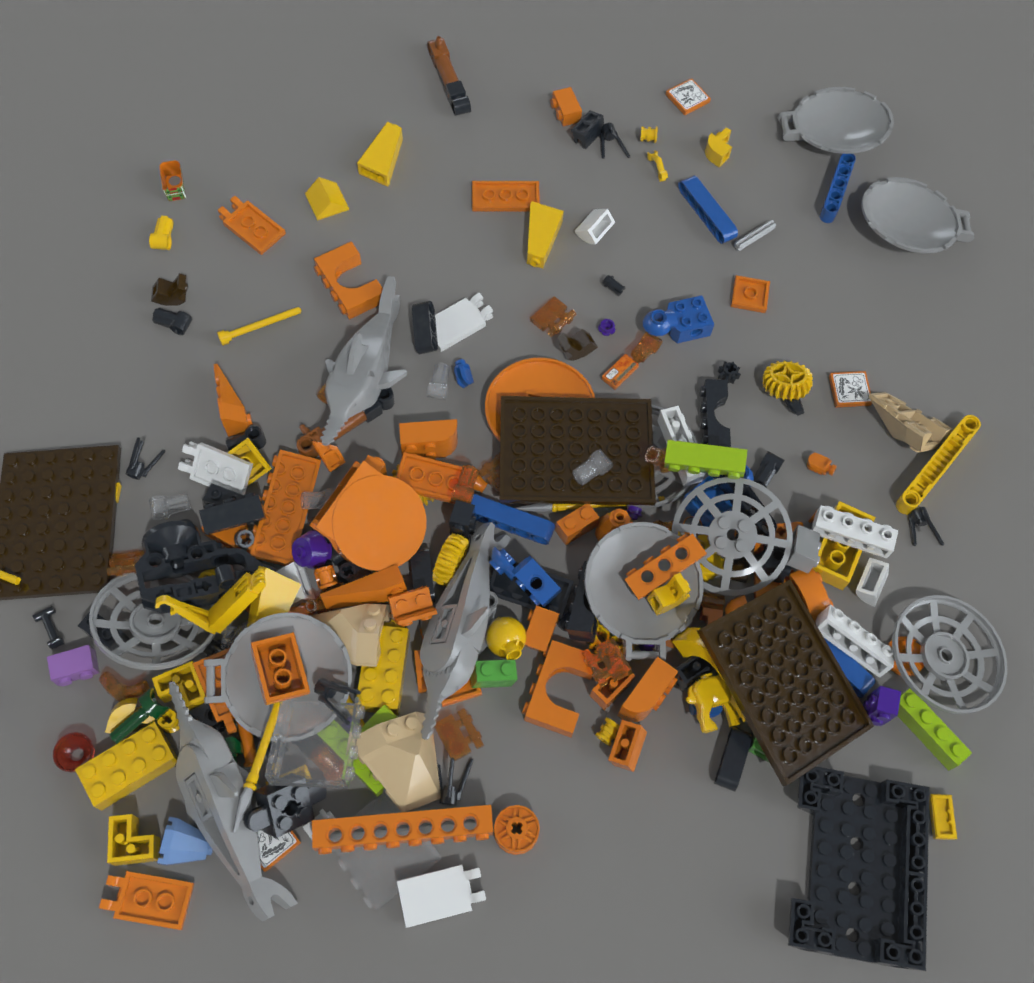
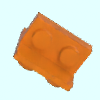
M428 586L388 596L391 610L389 616L397 625L409 626L415 620H429L433 617L432 615L438 614L437 609L433 607Z

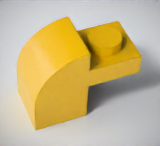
M727 127L722 132L719 131L716 136L711 133L705 148L707 159L717 167H720L729 159L732 146L727 144L731 134V130Z
M678 573L666 585L654 589L647 597V600L658 616L686 601L690 597L688 593L691 589L687 580L683 578L681 573Z
M138 698L124 699L113 707L105 733L113 732L134 712L141 708V706L136 707ZM149 716L142 723L151 724L155 721V718Z

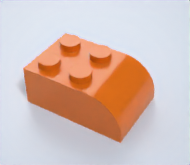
M457 419L399 423L402 456L406 452L435 460L436 458L449 456L457 447Z
M294 632L251 642V655L265 705L310 694Z
M657 656L626 699L617 716L625 721L639 722L645 719L652 709L657 711L666 697L665 694L668 695L678 679L675 676L678 671Z

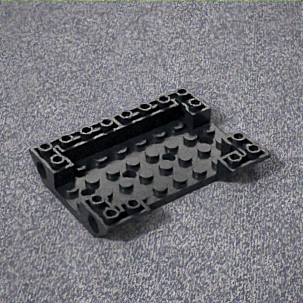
M816 766L799 777L797 808L813 815L808 901L791 898L788 946L804 951L894 968L926 971L930 787L888 779L883 782L854 778L844 776V771ZM854 795H859L862 798V806L854 804ZM852 838L860 841L861 847L859 850L852 848ZM851 882L855 883L859 888L857 895H852L849 892L848 886ZM849 928L853 929L857 934V939L854 942L849 941L846 936Z

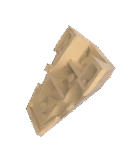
M886 392L871 393L869 395L872 404L892 437L906 442L910 445V449L919 453L936 449L954 430L934 417L932 419L925 417L919 409L912 410L906 406L904 401Z
M363 604L310 615L328 625L339 636L347 649L352 665L377 667L381 654L380 635L384 622L389 623L390 621L389 613L391 610L389 605Z
M413 712L379 723L351 738L360 762L363 765L366 764L373 773V778L376 781L379 780L386 789V794L401 812L411 811L441 798L434 734H431L428 740L422 739L421 730L424 727L422 723L426 719L424 717L425 713Z

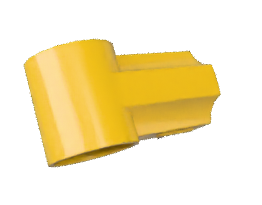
M161 216L157 219L155 231L149 237L151 249H171L173 219L167 216Z

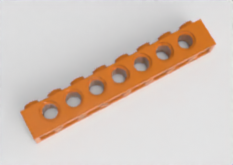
M491 805L312 820V849L318 851V854H331L334 849H341V852H353L356 847H364V850H376L379 845H386V848H398L401 843H409V846H421L424 841H431V844H443L446 839H453V842H465L468 837H476V840H487L489 836L493 835ZM467 819H473L477 825L474 829L468 830L464 827V822ZM445 821H451L454 823V828L450 832H445L441 828L442 824ZM423 823L432 825V830L427 834L419 831ZM401 825H407L410 828L409 833L405 836H400L397 833ZM379 827L387 828V834L382 838L375 836V831ZM356 829H363L365 832L360 840L353 839V833ZM337 830L341 831V839L337 842H332L330 839L331 834Z

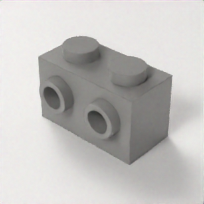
M798 525L793 531L792 549L786 565L809 573L813 567H817L820 561V556H818L821 542H819L820 533Z

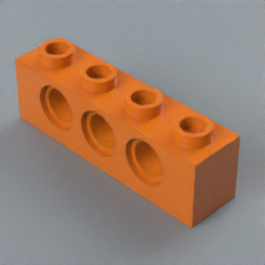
M686 533L678 538V544L671 547L668 545L660 551L661 555L654 559L652 556L643 562L644 566L639 570L635 567L626 573L627 578H625V582L638 601L669 581L674 575L681 573L707 555L693 533L689 536ZM678 549H684L687 552V557L680 560L676 557L675 552ZM662 560L668 561L670 563L669 570H660L658 567L659 562ZM646 571L653 574V580L648 583L644 582L641 578V575Z

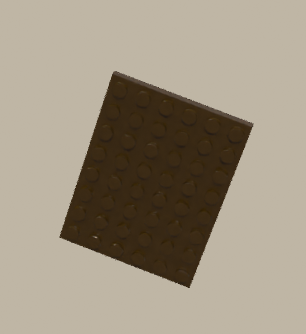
M501 396L499 503L655 506L651 399Z
M119 445L4 453L0 479V570L20 577L21 581L18 585L0 579V600L99 593L110 582L117 502L116 486L119 479L121 447Z
M791 580L780 584L697 630L782 786L789 785L874 727Z

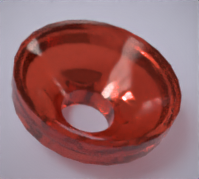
M78 732L66 734L54 747V763L65 772H76V768L93 759L95 753L94 744L85 734ZM76 749H82L83 757L78 761H73L72 753Z

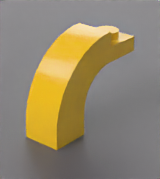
M686 628L672 641L684 658L689 656L703 658L721 676L697 633V630L701 628Z

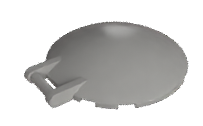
M831 87L817 90L814 95L804 97L799 102L798 107L795 108V111L781 112L778 115L783 129L782 136L785 141L805 140L819 149L842 154L865 152L881 145L892 132L894 118L887 104L876 99L877 96L866 91L864 93L857 92L855 88ZM793 122L795 129L790 130L788 123Z
M892 177L887 178L886 181L880 182L878 180L874 182L863 195L861 203L862 212L869 226L884 240L901 249L916 253H936L951 247L956 240L963 242L974 240V233L971 231L969 221L971 218L970 212L950 206L946 201L947 198L938 190L934 192L926 188L927 184L908 178Z
M629 523L607 533L596 544L586 564L584 584L589 606L602 626L613 635L622 639L624 661L656 659L657 656L665 661L666 641L683 632L690 625L702 601L703 575L699 561L681 572V575L687 580L691 589L688 593L690 597L677 607L658 616L647 600L651 593L638 601L625 582V578H627L626 573L635 567L639 570L644 566L643 562L652 556L655 559L661 555L660 551L666 546L670 545L673 547L678 544L677 539L680 536L669 531L668 528L654 523ZM678 549L675 555L678 559L683 560L687 557V552L684 549ZM662 560L659 562L658 567L662 571H667L670 568V563ZM646 571L641 575V578L644 582L648 583L653 580V574ZM632 644L656 645V651H632Z
M277 613L266 616L246 627L236 637L225 659L204 660V667H206V697H204V704L226 703L235 720L244 729L262 738L273 704L265 705L251 655V642L294 632L310 694L283 702L270 741L296 742L307 739L323 731L337 718V715L330 708L318 700L319 695L314 692V687L320 678H325L351 688L352 668L349 654L339 636L328 625L318 619L300 613ZM215 666H221V696H215ZM336 692L333 698H328L327 700L341 712L350 692L348 694Z

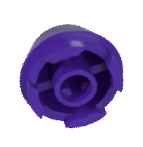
M312 530L294 541L292 556L299 566L315 570L324 567L327 560L331 559L332 546L331 543H327L322 534Z

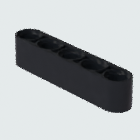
M720 475L719 477H713V478H714V479H717V478H724V477H728V476H726V475ZM735 483L718 484L724 494H734ZM743 484L742 495L754 499L764 507L751 487ZM744 501L741 502L740 512L749 518L753 516L750 509L754 510L755 513L758 512L751 504ZM770 515L772 522L774 524V529L776 531L777 524L773 517ZM762 518L755 523L757 535L769 536V530L767 532L762 528V525H764L768 530L766 520Z

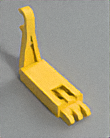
M259 568L252 575L246 572L209 611L183 603L167 595H161L156 598L155 608H159L161 604L171 606V615L177 613L212 634L216 632L221 633L265 588V570Z

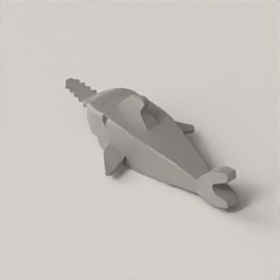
M388 276L385 281L379 303V313L351 337L342 348L335 362L330 359L325 361L329 373L326 381L325 396L330 409L329 420L326 421L328 425L324 426L325 431L322 432L324 436L320 437L324 446L335 442L334 438L338 436L337 432L341 431V427L345 426L344 422H347L350 417L375 404L381 389L390 388L407 375L406 370L387 372L392 327L400 308V296L395 295V277Z
M492 522L482 524L473 535L468 554L435 607L438 614L432 615L433 617L429 620H421L424 638L420 649V659L423 665V676L428 692L427 712L424 715L426 719L422 723L424 727L421 730L422 739L428 740L430 735L434 733L433 727L436 725L435 719L439 716L438 711L442 708V701L468 682L474 671L478 656L487 647L485 634L490 610L489 556L494 546L500 551L507 546L511 539L505 534L498 536L494 540L495 525Z
M170 682L169 693L172 696V702L175 704L180 727L176 778L185 800L188 824L193 827L198 826L213 851L241 886L243 896L250 910L257 918L264 922L275 916L271 899L286 910L298 903L284 886L272 879L262 877L257 832L247 829L242 818L236 832L233 833L240 795L244 790L243 784L246 782L249 773L237 765L225 739L216 729L189 715V709L185 706V700L182 699L179 686L175 682ZM258 782L256 785V790L261 788ZM250 802V804H249V806H248L246 812L249 811V810H251V809H253L251 802Z

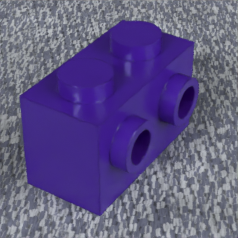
M879 686L867 696L863 707L875 726H883L898 716L901 691Z

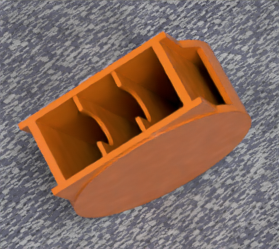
M363 460L361 464L358 461L354 462L309 526L329 539L335 551L348 562L368 570L380 571L396 564L398 566L404 564L417 552L425 536L427 520L424 505L411 486L398 478L381 474Z

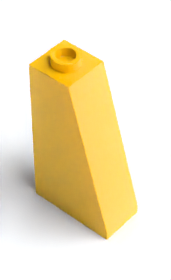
M390 122L385 124L357 162L360 175L387 187L389 186L403 141L401 127Z
M531 201L527 264L533 267L544 268L562 225L564 211Z
M259 566L258 569L262 568L265 570L266 586L251 603L247 627L266 616L288 613L301 584L266 567Z

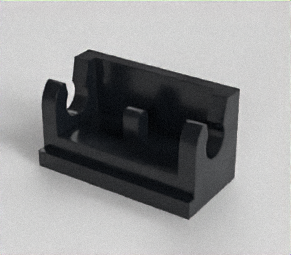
M590 110L571 129L575 144L580 140L582 148L587 149L602 133L601 128L604 125L603 115Z

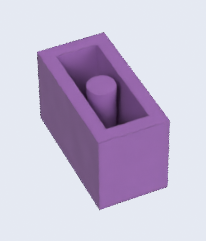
M90 645L47 657L50 679L58 686H67L72 684V681L79 679L87 680L92 678L93 675L100 673L96 651Z

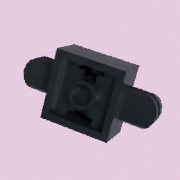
M290 774L254 791L258 807L244 814L243 823L249 830L258 832L263 829L264 833L278 838L315 820L312 805L326 798L327 789L323 783L317 781L307 783L306 778Z

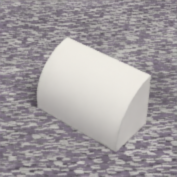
M594 209L574 232L583 241L589 244H597L613 226L615 221L608 209Z
M869 558L856 589L857 596L863 602L873 607L876 606L888 577L889 563Z
M292 562L276 571L301 584L291 607L298 606L301 603L316 601L305 567Z

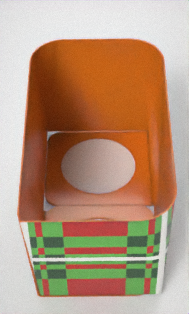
M179 161L162 162L159 166L162 189L168 201L185 199L183 173ZM173 176H178L181 182L178 185L169 184V179Z

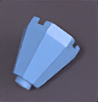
M169 817L168 823L172 825L166 826L159 852L163 859L158 858V864L168 866L206 860L207 855H212L213 849L199 829L179 818Z

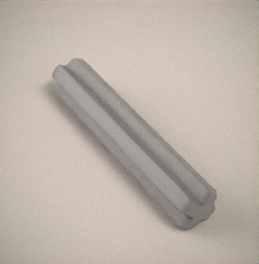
M769 220L737 240L734 248L737 251L744 249L774 230L776 223L773 220Z

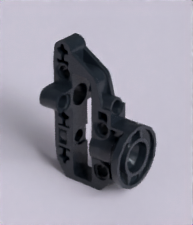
M181 520L168 521L149 529L142 539L144 555L135 564L143 608L159 613H170L171 607L161 604L159 608H155V600L161 595L170 596L189 605L202 607L215 604L246 572L252 575L259 566L276 572L275 568L265 566L246 550L225 548L224 544L216 543L215 540L202 542L197 526L191 522ZM239 564L245 569L234 571L233 565ZM214 569L215 575L192 579L191 582L177 585L173 583L147 589L144 584L145 582L164 578H180L189 573Z

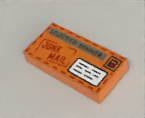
M624 354L602 376V380L616 390L639 367V364L627 354Z

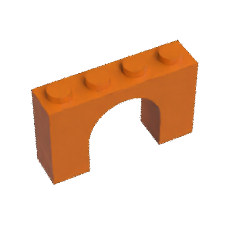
M352 241L314 258L316 265L314 266L317 276L322 277L324 287L326 289L329 288L333 301L339 303L338 307L343 315L346 314L349 320L379 306L383 288L377 279L358 288H346L337 282L341 274L361 265L360 253Z
M552 640L551 645H548L546 652L543 653V657H546L544 664H539L537 669L538 681L537 683H532L529 692L532 695L530 703L526 701L522 713L525 714L524 721L571 738L579 713L554 704L546 693V683L553 675L562 672L591 680L599 656Z

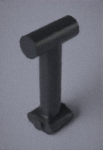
M53 606L32 616L35 622L43 621L50 639L47 642L48 646L55 649L65 643L63 638L57 635L50 618L51 615L56 613Z

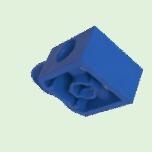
M702 295L670 302L666 311L660 309L653 310L647 313L642 321L645 331L650 335L663 336L670 331L671 339L677 344L711 336L714 322Z
M746 466L743 478L754 481L753 472ZM708 476V477H707L706 479H704L701 483H699L695 488L699 487L700 485L704 484L705 482L714 480V478H713L712 476ZM718 484L703 490L710 499L724 494ZM693 488L690 492H688V493L684 496V499H685L686 496H687L688 494H690L695 488ZM695 496L685 507V510L691 516H695L703 503ZM729 500L715 503V506L721 513L732 511L733 505ZM708 509L700 518L702 526L710 527V524L715 519Z
M494 546L489 563L500 575L505 573L511 581L517 578L515 581L524 592L528 590L531 593L529 597L537 606L541 604L545 607L561 592V588L531 556L525 558L514 568L513 564L516 561L504 548L499 551ZM535 580L542 581V586L539 589L532 588V583Z

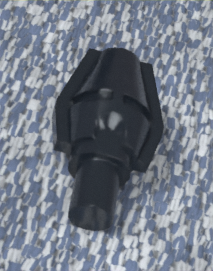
M800 398L799 400L792 399V401L785 399L787 407L797 416L805 413Z

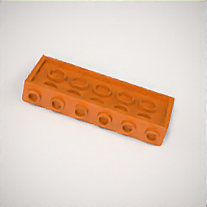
M281 449L278 456L274 455L272 466L275 467L274 472L269 473L267 483L270 486L268 490H264L262 501H265L263 508L267 519L259 521L258 525H254L252 531L255 536L254 543L247 549V552L253 557L283 566L294 562L292 545L302 535L321 460Z

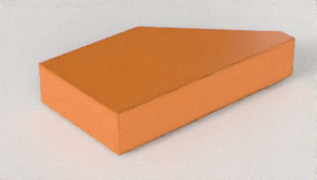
M318 441L311 442L329 472L346 463L337 446L331 444L324 446L322 442Z
M416 650L414 654L419 693H424L427 691L423 676V665L420 659V650Z

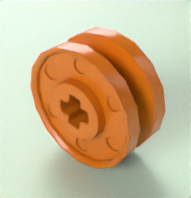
M521 805L508 806L497 816L494 825L495 841L506 853L513 855L525 854L534 847L538 840L540 831L539 821L534 812L529 808ZM515 825L516 828H517L518 826H520V827H521V830H520V833H521V834H518L517 832H516V834H513V833H512V832H513V827H512V826Z

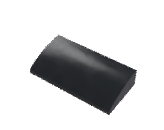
M518 562L513 564L514 568L519 564ZM494 569L490 580V591L494 592L499 599L535 610L536 604L529 597L531 593L528 590L524 592L515 582L517 578L511 581L505 573L500 575ZM546 572L561 588V592L543 608L559 613V619H562L574 581ZM535 580L532 583L533 589H539L542 586V581Z

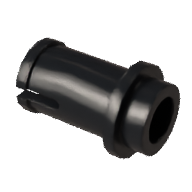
M607 275L602 282L605 288L608 287L618 296L625 290V286L616 281L613 275Z

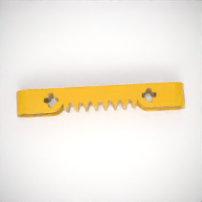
M966 415L899 497L896 502V508L900 513L911 514V511L919 506L980 429L981 422L976 416Z

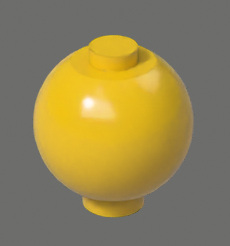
M512 617L496 618L486 631L488 648L495 655L507 660L518 659L526 643L524 626Z

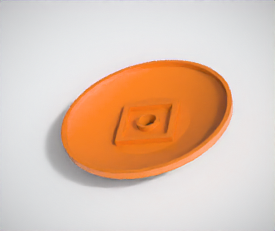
M529 358L509 365L494 378L486 394L485 415L491 432L500 442L501 396L595 398V395L586 378L572 366L550 358Z

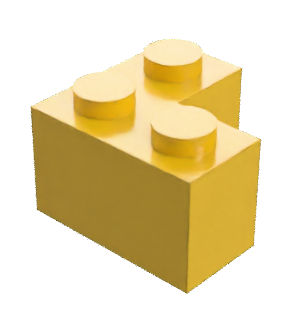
M193 661L152 678L157 695L164 703L172 701V696L169 693L170 682H175L179 686V692L182 693L185 706L189 710L204 703V697L206 696L193 667Z
M133 814L109 816L107 863L118 866L158 861V858H160L161 838L156 835L138 836L139 818Z

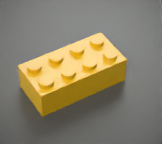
M841 501L834 507V510L849 512L856 517L867 518L873 522L876 518ZM821 537L819 541L821 542V547L818 552L820 561L817 567H813V570L820 573L823 582L843 591L850 583L862 550Z
M383 626L379 639L381 654L377 667L361 666L358 690L361 693L357 694L355 704L358 711L376 713L383 705H386L395 715H399L410 640L409 628Z
M153 722L79 766L75 771L93 806L102 811L173 768L177 763L178 757L163 729L156 722Z

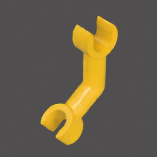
M654 150L653 154L647 152V159L656 162L659 181H665L668 178V173L664 169L661 157L658 156V151Z

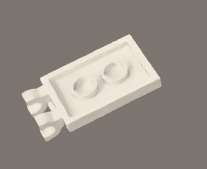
M480 293L474 295L470 301L464 298L435 315L438 349L441 352L486 327L485 321L493 318L491 314L493 309L490 305L486 306L481 312L478 309L483 306L481 301L483 296Z
M191 441L189 445H183L182 452L193 455L194 461L185 459V463L179 462L178 469L190 473L189 479L208 487L213 483L245 495L253 463L202 442L196 444Z
M458 865L397 881L406 928L472 911L471 903L486 900L485 891L472 893L469 882L471 879L481 877L480 869L474 868L464 871L463 866Z

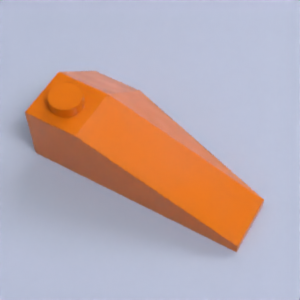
M213 364L217 384L216 391L219 397L217 401L222 424L228 437L243 434L253 424L251 414L246 413L243 404L218 364Z
M396 564L322 593L320 596L325 608L333 609L387 602L388 596L406 592L407 588Z

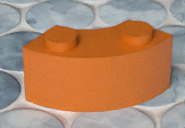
M812 568L809 573L798 570L789 574V580L792 581L816 623L817 616L830 604L834 607L822 584L820 573L815 572Z

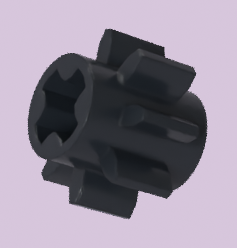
M725 361L723 367L719 366L717 371L720 373L718 379L728 380V383L734 384L735 380L739 379L741 375L738 373L740 367H737L734 362L727 363Z

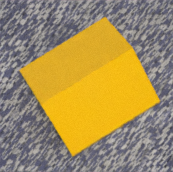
M318 177L305 193L317 221L349 210L336 182Z
M249 438L228 452L231 455L253 463L247 486L272 469Z

